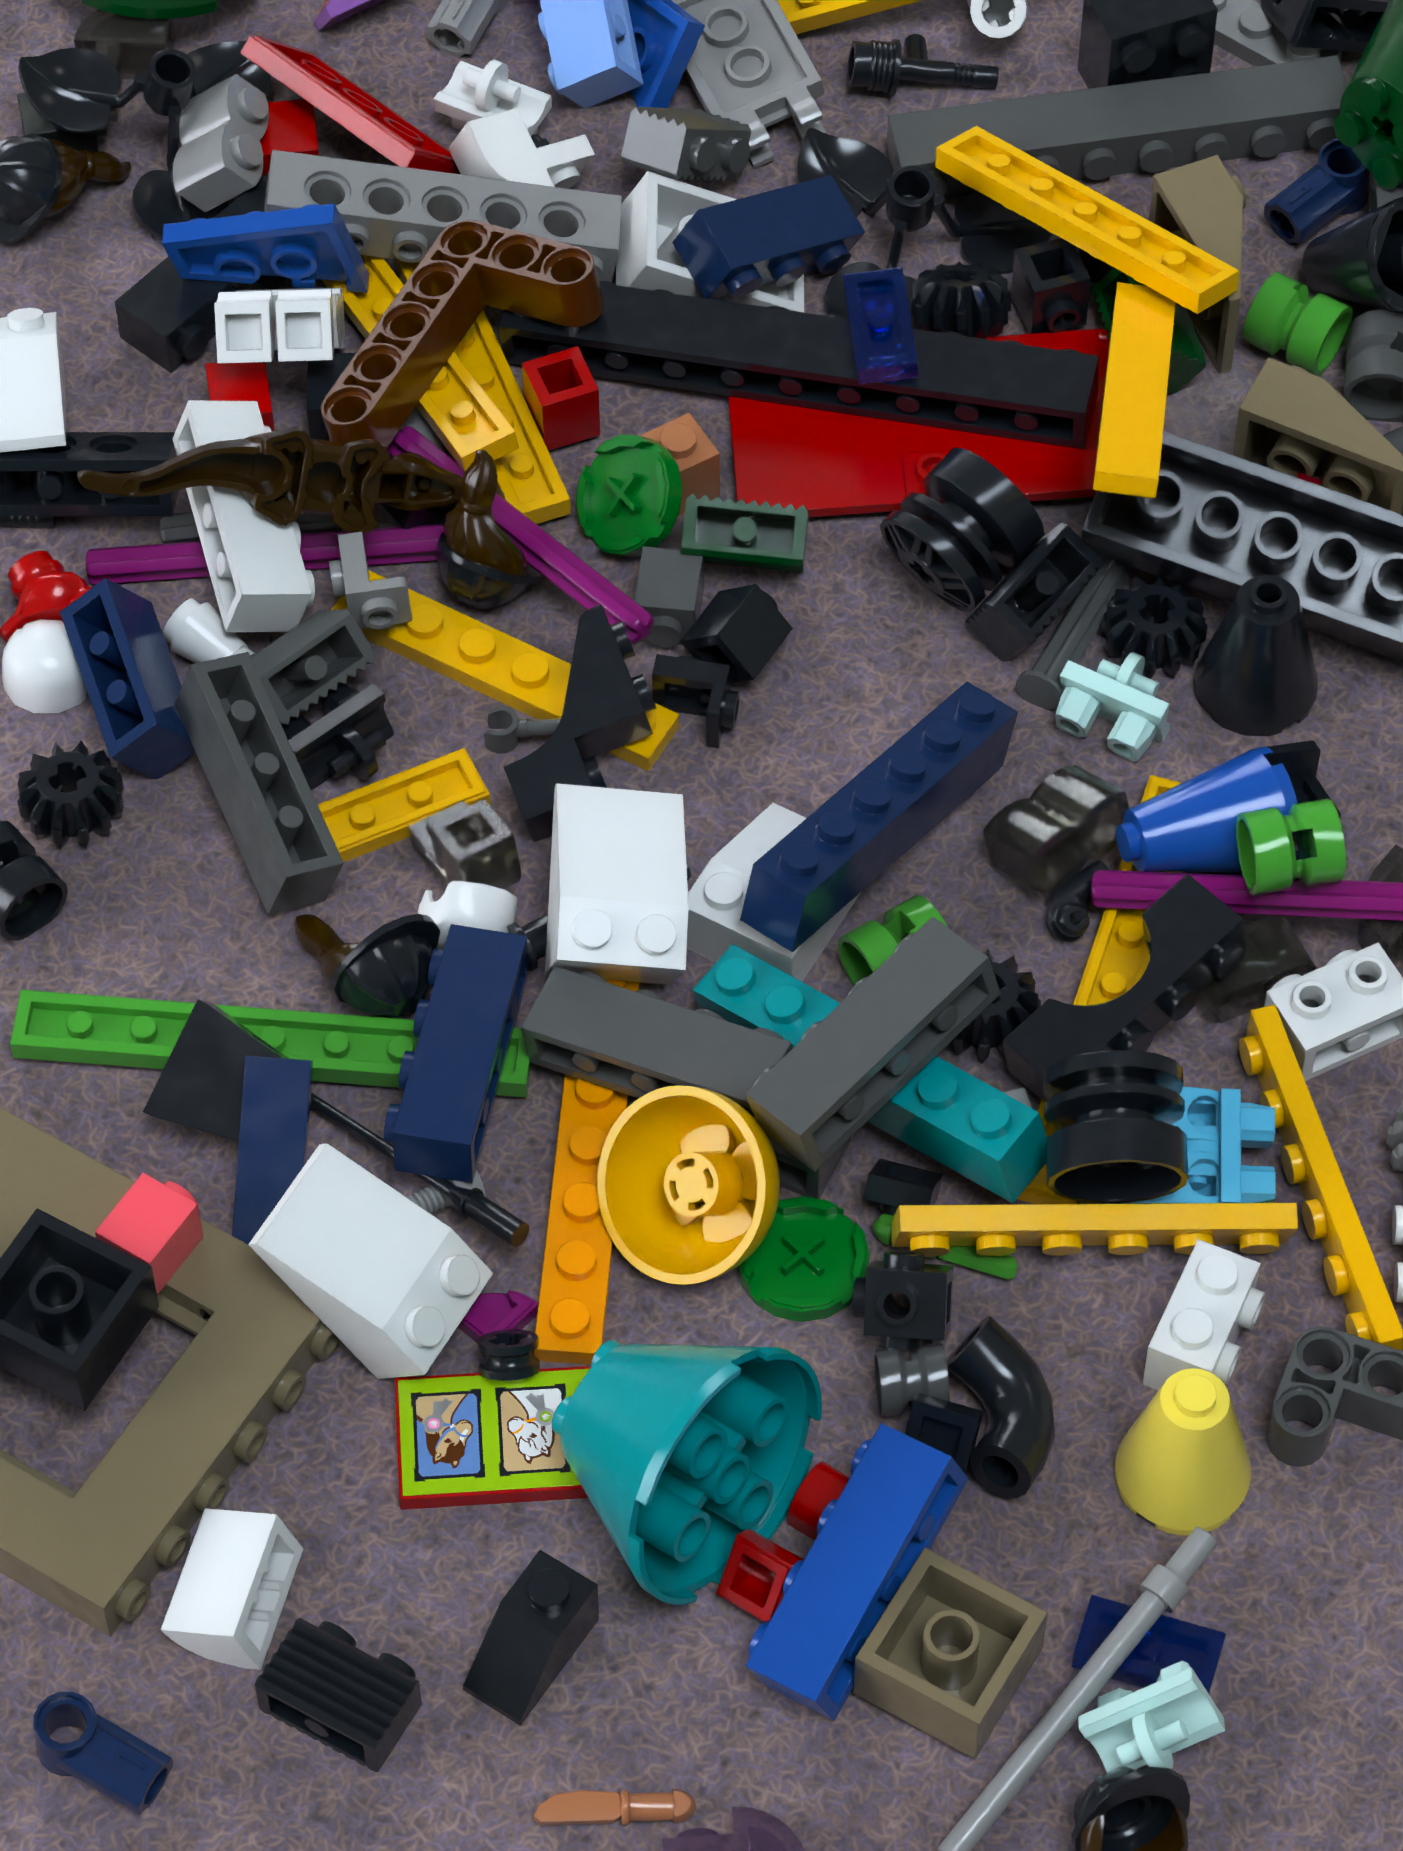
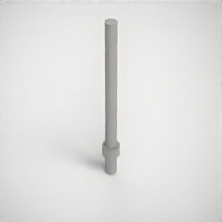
M1195 1527L1165 1566L1157 1564L1139 1586L1142 1592L1141 1596L953 1827L936 1851H972L1076 1722L1078 1716L1084 1712L1164 1611L1172 1613L1188 1594L1187 1582L1218 1545L1213 1536L1204 1529Z

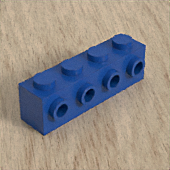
M883 1423L879 1425L872 1440L864 1441L856 1451L851 1463V1477L839 1499L832 1500L823 1510L818 1521V1536L806 1558L797 1561L790 1569L783 1586L784 1597L771 1620L763 1622L754 1633L749 1646L750 1658L745 1665L765 1686L833 1721L837 1718L854 1687L855 1657L923 1549L927 1548L930 1550L969 1479L950 1455Z

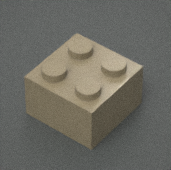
M924 1548L855 1657L853 1693L976 1759L1043 1649L1048 1612Z

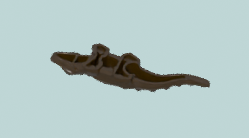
M297 426L257 434L245 439L216 441L201 445L158 466L139 472L114 474L82 470L77 473L79 482L87 489L128 497L156 496L195 486L211 485L239 491L245 498L251 501L256 511L279 525L287 526L289 523H293L301 515V512L330 515L332 521L345 531L350 533L362 532L363 535L366 532L373 531L378 525V521L374 517L375 504L382 503L400 510L421 511L432 507L455 506L463 496V477L436 465L419 454L406 452L390 459L386 447L382 446L379 441L361 439L342 444L340 442L309 438L303 428Z

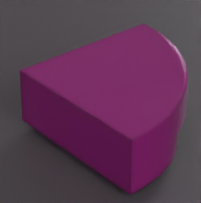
M508 1290L507 1294H479L458 1325V1328L478 1344L479 1337L486 1333L506 1329L522 1330L537 1316L539 1303L517 1291Z

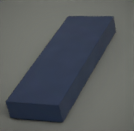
M245 1056L232 1236L246 1244L251 1242L306 1164L313 1060Z

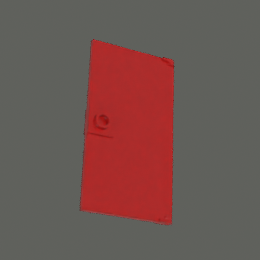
M1104 328L1061 331L1057 333L1046 332L986 337L987 340H1010L1028 346L1055 350L1072 349L1083 354L1099 356L1098 395L1085 449L728 396L737 502L742 498L748 505L751 501L755 500L760 506L767 501L771 507L779 502L783 508L791 503L796 510L804 505L808 510L809 517L890 512L894 509L901 510L900 504L910 492L926 495L923 485L924 478L953 448L967 449L984 458L1015 484L1028 501L1095 497L1096 490H1093L1110 345V339H1107L1109 331L1104 330Z

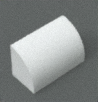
M205 1508L161 1631L178 1645L206 1659L240 1668L261 1670L304 1548L277 1514Z

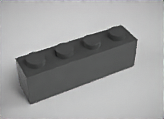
M249 652L191 664L175 701V707L267 914L270 915L325 901L344 862Z
M931 917L916 933L909 934L903 938L897 945L894 953L869 977L859 980L852 987L844 1001L822 1021L811 1025L802 1036L801 1041L776 1065L769 1066L762 1071L754 1085L745 1093L755 1119L765 1134L815 1172L1001 994L989 957L934 917Z
M554 966L521 1026L529 1059L533 1064L636 1098L667 1086L680 1085L705 1088L730 1098L748 1111L754 1118L755 1116L745 1093L754 1085L762 1071L769 1066L776 1065L792 1050L790 1041L785 1040L778 1033L770 1029L755 1028L753 1030L725 1021L720 1015L708 1009L699 1008L691 1010L669 1003L658 994L649 990L640 989L635 992L610 984L593 972L579 971L576 973Z

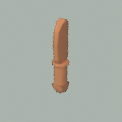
M672 1789V1792L629 1793L628 1790H621L620 1794L607 1791L579 1790L553 1795L538 1805L533 1820L540 1826L613 1824L620 1819L622 1825H628L629 1821L673 1820V1824L689 1819L695 1812L696 1803L688 1792L680 1789Z

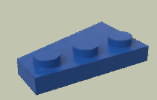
M627 0L644 84L630 90V93L636 101L637 107L668 108L688 62L696 49L705 25L671 0Z
M335 203L326 205L310 204L301 208L269 212L253 211L244 215L212 219L196 218L187 222L164 224L162 245L181 279L253 284L259 279L260 275L291 278L292 287L315 288V279L347 281V291L368 293L369 272Z

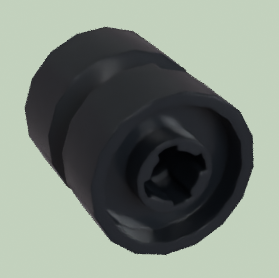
M0 821V935L7 940H21L49 924L58 915L65 904L68 890L66 883L47 861L36 855L35 848L23 834L9 821Z

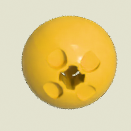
M680 1085L667 1086L651 1091L635 1100L624 1110L612 1126L606 1137L599 1159L597 1173L598 1202L602 1219L610 1238L631 1265L647 1276L661 1282L678 1285L701 1283L718 1278L737 1268L756 1251L765 1239L775 1218L779 1203L780 1175L774 1149L764 1130L755 1118L739 1104L722 1094L705 1088Z

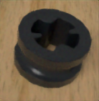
M506 1329L486 1333L479 1337L478 1349L481 1353L486 1354V1359L482 1360L479 1364L482 1377L507 1381L524 1379L539 1373L540 1360L532 1356V1351L537 1349L539 1345L537 1334L527 1330Z

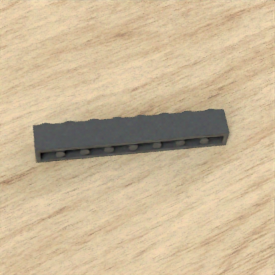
M1338 56L893 114L888 115L887 156L893 168V173L897 169L909 165L926 169L935 180V195H942L944 198L967 195L977 190L962 184L959 180L935 167L936 147L975 126L984 129L1074 180H1102L1112 175L1142 171L1160 172L1167 168L1184 166L1218 155L1220 160L1224 161L1254 156L1272 157L1279 153L1306 149L1320 150L1327 142L1337 139L1333 122L1340 115L1341 98L1347 83Z

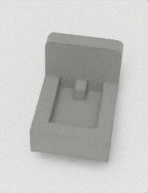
M362 532L338 535L341 560L329 561L334 598L346 596L348 611L353 615L360 629H384L394 624L410 622L412 614L406 578L393 577L370 581Z

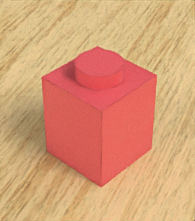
M142 1173L97 1228L95 1235L97 1239L152 1266L158 1295L202 1240L203 1231L198 1204L190 1192L175 1182L167 1181L163 1184Z

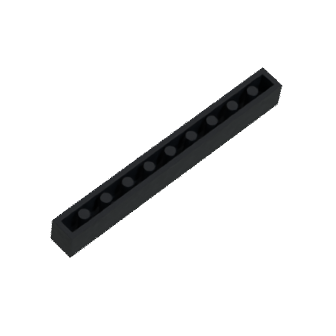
M599 281L604 299L602 314L595 321L579 327L563 326L503 310L499 323L502 351L507 362L511 364L522 365L523 362L578 346L592 376L1085 449L1098 395L1099 356L1083 354L1072 349L1055 350L1023 345L1010 340L994 341L967 337L956 332L939 333L906 328L894 323L878 324L850 320L839 315L823 316L789 311L778 306L762 307L734 303L723 298L707 299L686 296L662 289L645 290L618 286L607 281Z

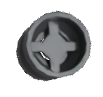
M943 1344L922 1346L917 1353L909 1354V1360H904L903 1354L896 1348L875 1350V1382L881 1417L902 1416L908 1408V1402H913L918 1392L950 1401L948 1369Z

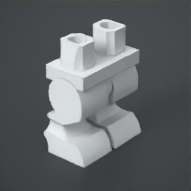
M343 287L219 292L218 299L214 303L217 363L272 362L274 351H278V362L333 360L334 349L346 347Z

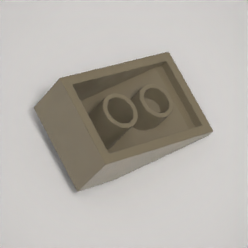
M1215 155L1153 175L1149 221L1239 270L1238 290L1199 314L1189 310L1199 342L1221 377L1231 373L1241 302L1242 227L1246 195L1240 179L1236 175L1230 176L1219 156Z
M1268 357L1239 407L1233 455L1297 477L1299 472L1321 480L1322 487L1403 515V455L1324 378L1311 374L1301 367L1290 366Z

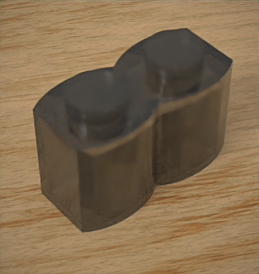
M1076 765L1067 766L1055 771L1038 785L1030 798L1020 799L1007 805L986 825L983 834L991 865L1040 893L1058 889L1072 879L1082 869L1088 859L1101 857L1118 846L1116 828L1118 825L1123 824L1124 814L1126 810L1130 809L1126 792Z

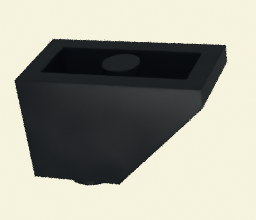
M539 1550L500 1602L463 1684V1690L521 1726L598 1622V1584Z

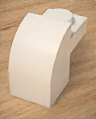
M517 108L468 121L448 148L461 175L567 189L580 181L581 171L595 155L585 134L536 148Z

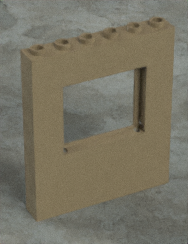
M0 1107V1258L37 1208L96 1238L95 1231L135 1181ZM201 1218L203 1238L157 1295L159 1307L155 1311L157 1314L195 1334L196 1337L78 1492H73L0 1449V1573L109 1637L112 1636L123 1620L131 1622L140 1614L150 1595V1583L163 1566L171 1568L183 1556L190 1541L189 1531L202 1515L204 1509H217L221 1505L229 1488L228 1478L242 1460L249 1463L258 1455L266 1441L269 1423L280 1409L288 1411L296 1404L306 1384L305 1375L318 1358L322 1360L328 1359L340 1343L339 1338L248 1244ZM206 1312L210 1315L208 1321L203 1319Z

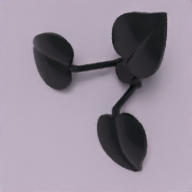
M247 41L217 43L198 48L188 54L175 49L159 51L152 57L147 75L136 74L133 84L120 95L117 94L120 90L121 79L116 67L107 57L89 49L66 48L40 56L21 57L18 65L22 87L31 105L48 123L65 132L74 134L100 132L109 123L110 107H124L140 91L143 92L146 103L155 113L168 116V171L153 170L147 172L138 180L132 194V206L137 220L148 232L159 239L163 238L164 224L187 222L196 218L212 219L228 207V201L204 212L176 193L173 182V162L178 151L181 113L187 106L189 99L235 74H238L266 95L267 102L271 92V75L240 53Z
M809 128L803 139L798 159V183L832 175L856 217L860 215L862 210L870 215H875L886 204V215L894 225V234L885 271L869 262L852 263L838 270L831 278L826 291L825 306L827 315H839L850 320L878 324L894 323L906 328L915 329L914 315H911L910 295H913V282L916 279L904 275H895L905 233L914 232L926 226L931 220L933 212L937 214L950 236L955 238L963 237L961 253L970 265L979 262L984 268L994 267L1000 270L1001 274L1013 272L1015 249L1047 242L1053 235L1043 227L1005 208L1002 204L978 191L969 193L958 200L954 212L957 223L955 224L944 206V197L942 195H935V180L926 169L909 165L901 167L893 173V168L887 157L873 146L854 139L832 136L814 128Z

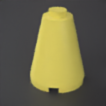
M1184 1369L1171 1375L1125 1434L1116 1454L1114 1467L1115 1483L1124 1504L1135 1515L1139 1513L1147 1520L1155 1523V1528L1176 1535H1190L1195 1527H1200L1207 1532L1220 1527L1231 1518L1232 1513L1241 1505L1250 1487V1459L1229 1392L1220 1378L1203 1369Z

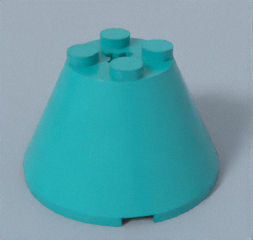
M609 1340L602 1344L594 1354L591 1369L582 1379L573 1396L565 1398L558 1405L553 1415L552 1429L561 1436L562 1451L567 1462L636 1581L642 1589L658 1600L668 1604L681 1605L696 1602L698 1595L693 1592L712 1581L718 1585L720 1584L738 1533L751 1529L770 1539L777 1532L786 1518L791 1502L807 1476L814 1453L805 1449L804 1446L810 1417L816 1421L822 1417V1396L819 1381L812 1367L801 1357L783 1348L640 1343L622 1345L615 1340Z

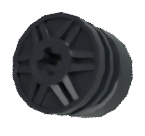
M953 448L924 478L923 485L926 495L910 492L901 502V510L894 509L880 524L882 537L893 555L920 584L959 611L972 612L986 597L984 590L992 591L1002 580L998 564L1014 568L1042 539L1045 532L1043 522L1033 505L1000 470L981 456L967 449Z
M1110 1050L1078 1054L1059 1060L1046 1068L1043 1075V1095L1049 1100L1045 1104L1044 1119L1053 1128L1058 1129L1049 1135L1046 1141L1047 1187L1056 1195L1076 1201L1093 1203H1128L1150 1200L1172 1194L1184 1187L1189 1177L1187 1137L1179 1127L1172 1125L1183 1118L1185 1111V1100L1179 1095L1184 1085L1183 1068L1176 1060L1157 1053L1135 1050Z

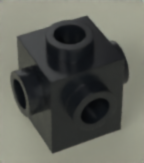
M885 1251L884 1261H873L866 1268V1277H856L853 1316L864 1318L863 1335L880 1336V1346L890 1349H919L920 1339L945 1340L951 1332L954 1265L924 1264V1253ZM894 1292L905 1294L910 1301L911 1307L900 1306L894 1299Z

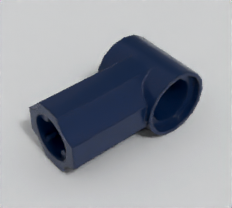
M1338 138L1333 139L1320 149L1318 164L1265 204L1264 217L1270 223L1274 233L1289 245L1294 242L1301 244L1336 215L1353 214L1367 204L1370 189V171L1357 158L1351 147L1342 144Z
M58 1692L48 1696L38 1705L34 1714L37 1755L41 1764L49 1772L59 1776H74L138 1815L151 1806L163 1788L167 1776L173 1767L172 1757L96 1714L92 1703L83 1695L74 1692ZM73 1725L84 1731V1734L78 1740L71 1743H59L50 1738V1735L62 1726Z

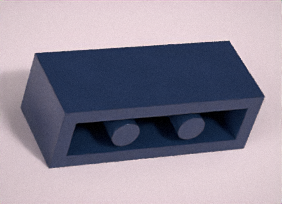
M832 175L699 209L672 243L704 298H718L730 294L733 299H737L750 294L761 285L775 282L777 286H784L808 272L819 270L821 274H828L839 269L850 260L851 254L849 251L864 235L865 231Z
M106 578L60 611L110 758L153 779H159L195 753V749L175 707V701L182 686L152 602Z

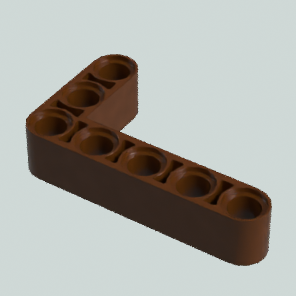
M462 220L447 226L440 233L324 398L321 405V414L330 441L346 444L350 441L373 439L379 441L387 449L486 305L569 327L584 326L595 321L602 314L604 299L593 256L588 250L578 246L477 220Z

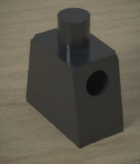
M1261 0V7L1294 47L1364 53L1390 0Z
M197 999L143 1112L153 1117L239 1141L245 1056L289 1058L216 1005Z

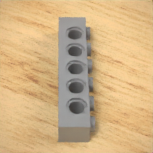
M272 150L264 212L301 208L310 204L326 205L335 203L360 255L397 259L408 263L421 262L440 233L447 226L457 221L477 220L588 250L593 256L599 281L612 282L619 253L622 196Z

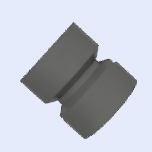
M1387 309L1367 311L1356 317L1349 325L1343 397L1366 420L1400 421L1403 419V313H1396Z

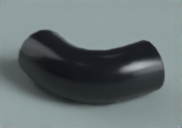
M987 1316L964 1338L947 1360V1369L974 1392L982 1402L988 1416L986 1432L970 1455L969 1466L974 1477L984 1488L993 1494L1004 1498H1018L1027 1493L1045 1466L1055 1439L1053 1400L1038 1364L1007 1330L991 1316Z

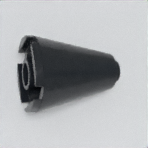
M1403 197L1394 199L1313 239L1306 247L1302 260L1303 274L1310 288L1317 293H1323L1330 297L1403 313Z
M1260 575L1247 580L1239 588L1204 650L1195 671V695L1200 705L1202 702L1213 715L1212 720L1222 728L1244 736L1269 737L1282 733L1283 727L1291 725L1299 720V724L1309 715L1317 697L1318 677L1298 592L1285 579L1272 575Z

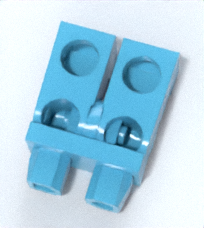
M1183 1087L1179 1094L1185 1100L1183 1118L1172 1125L1179 1127L1187 1137L1189 1177L1186 1185L1172 1194L1150 1200L1101 1204L1273 1203L1276 1195L1275 1168L1271 1166L1241 1165V1147L1271 1149L1275 1137V1108L1254 1103H1241V1089L1221 1088L1220 1092L1212 1089Z

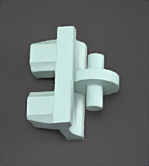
M1132 652L1126 657L1121 666L1103 659L1098 666L1097 672L1068 660L1060 674L1063 693L1055 714L1056 727L1075 737L1086 738L1097 715L1112 721L1115 725L1107 738L1108 748L1121 757L1137 762L1153 740L1163 743L1171 729L1170 724L1166 723L1170 706L1169 703L1155 697L1160 683L1142 675L1145 666L1144 656Z
M1180 1661L1161 1669L1157 1682L1140 1690L1132 1692L1131 1690L1118 1688L1099 1696L1096 1709L1078 1716L1080 1732L1096 1749L1107 1773L1122 1766L1138 1769L1148 1765L1149 1767L1172 1769L1173 1753L1225 1731L1223 1715L1192 1667L1185 1661Z

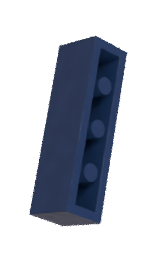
M451 924L444 949L434 948L428 971V985L433 987L430 1000L420 999L415 1013L413 1034L414 1037L419 1038L415 1052L405 1051L401 1062L399 1089L404 1090L400 1105L390 1104L385 1120L384 1142L393 1144L395 1171L473 1183L528 978L527 936Z

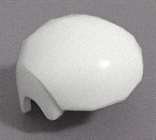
M39 619L26 623L20 629H16L9 638L2 656L3 687L14 705L32 713H61L81 704L87 697V689L63 621Z
M452 881L448 884L441 899L436 902L432 898V891L426 890L419 904L418 914L430 916L440 929L437 948L444 949L451 924L509 933L507 926L515 922L518 898L505 889L465 881Z

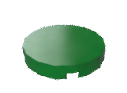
M636 435L616 436L603 442L595 450L594 453L599 455L594 459L591 466L585 465L578 481L576 507L580 526L586 536L592 537L595 543L599 545L596 547L605 553L638 557L642 555L643 546L657 548L670 534L680 513L683 488L679 466L666 447L647 437Z
M807 1196L780 1199L775 1218L765 1239L756 1251L738 1266L741 1285L756 1305L775 1317L798 1322L826 1319L845 1309L853 1302L856 1277H866V1268L869 1266V1251L864 1231L857 1222L854 1224L850 1218L843 1215L844 1210L830 1201Z

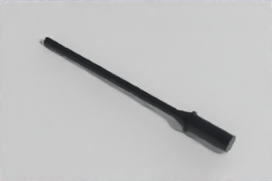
M311 1092L312 1109L394 1161V1148L391 1143H385L383 1138ZM414 1174L450 1197L457 1206L458 1213L462 1218H470L513 1247L521 1245L527 1238L529 1225L485 1197L483 1191L479 1188L470 1190L458 1187L444 1178Z

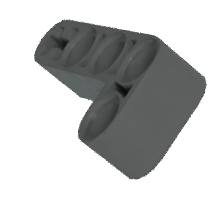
M1319 1326L1309 1328L1300 1334L1294 1343L1272 1406L1267 1443L1270 1452L1276 1459L1286 1465L1296 1467L1313 1464L1324 1454L1337 1419L1403 1440V1351L1330 1327ZM1313 1364L1324 1365L1330 1368L1333 1373L1319 1374L1310 1370L1307 1366ZM1388 1386L1395 1390L1398 1395H1381L1374 1391L1372 1387ZM1300 1420L1310 1424L1314 1429L1307 1431L1296 1430L1286 1422Z

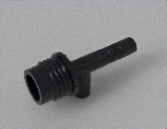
M912 34L905 38V57H901V42L898 39H892L891 42H881L879 40H871L870 42L853 41L850 47L847 67L848 86L863 87L867 91H883L888 96L895 95L899 80L948 85L954 83V85L996 89L999 76L997 66L966 65L965 63L955 64L954 62L928 60L926 40L919 34Z

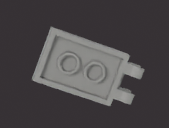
M671 0L705 25L684 73L705 112H711L712 115H720L721 118H730L731 121H739L740 124L749 125L751 129L749 161L754 169L775 160L767 144L771 140L765 129L766 127L792 116L802 141L809 128L826 133L820 123V120L823 119L822 113L814 100L825 94L822 79L777 0Z

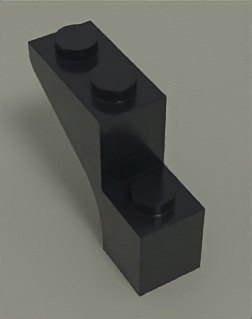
M602 604L586 610L580 616L564 710L555 732L541 747L531 754L503 766L534 842L552 836L554 788L557 783L607 788L595 757L653 734L645 713L657 709L644 675L640 674L631 678L624 660L635 656L622 621L610 625Z

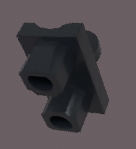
M347 683L339 684L337 691H329L327 697L322 701L324 717L311 724L303 716H299L298 718H290L289 725H282L311 791L331 777L338 778L350 769L355 775L364 780L377 773L378 764L373 753L387 744L386 740L392 737L394 732L384 710L385 693L375 684L370 685L361 692Z

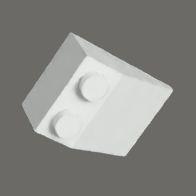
M647 171L621 204L616 285L645 290L662 289L674 294L704 298L672 242L697 210L737 199ZM804 274L797 280L784 286H777L775 282L759 286L756 290L741 298L733 299L730 294L718 298L734 303L762 307L778 306L789 311L804 313Z
M37 308L14 310L7 317L0 318V453L66 446L65 372L57 313H43L42 310Z
M557 783L554 788L545 974L550 975L554 966L576 973L579 971H590L607 980L672 985L686 970L689 902L683 794Z
M772 803L711 858L688 892L687 949L717 962L726 950L734 944L803 982L860 893L794 952L787 950L740 920L753 864L806 819V817Z
M327 1143L319 1144L248 1244L377 1379L425 1375L493 1275V1272L452 1228Z

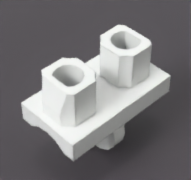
M494 59L484 69L460 61L448 85L433 98L434 111L450 116L452 127L462 130L468 121L517 108L530 136L537 134L538 126L552 108V97L549 94L508 79V65Z

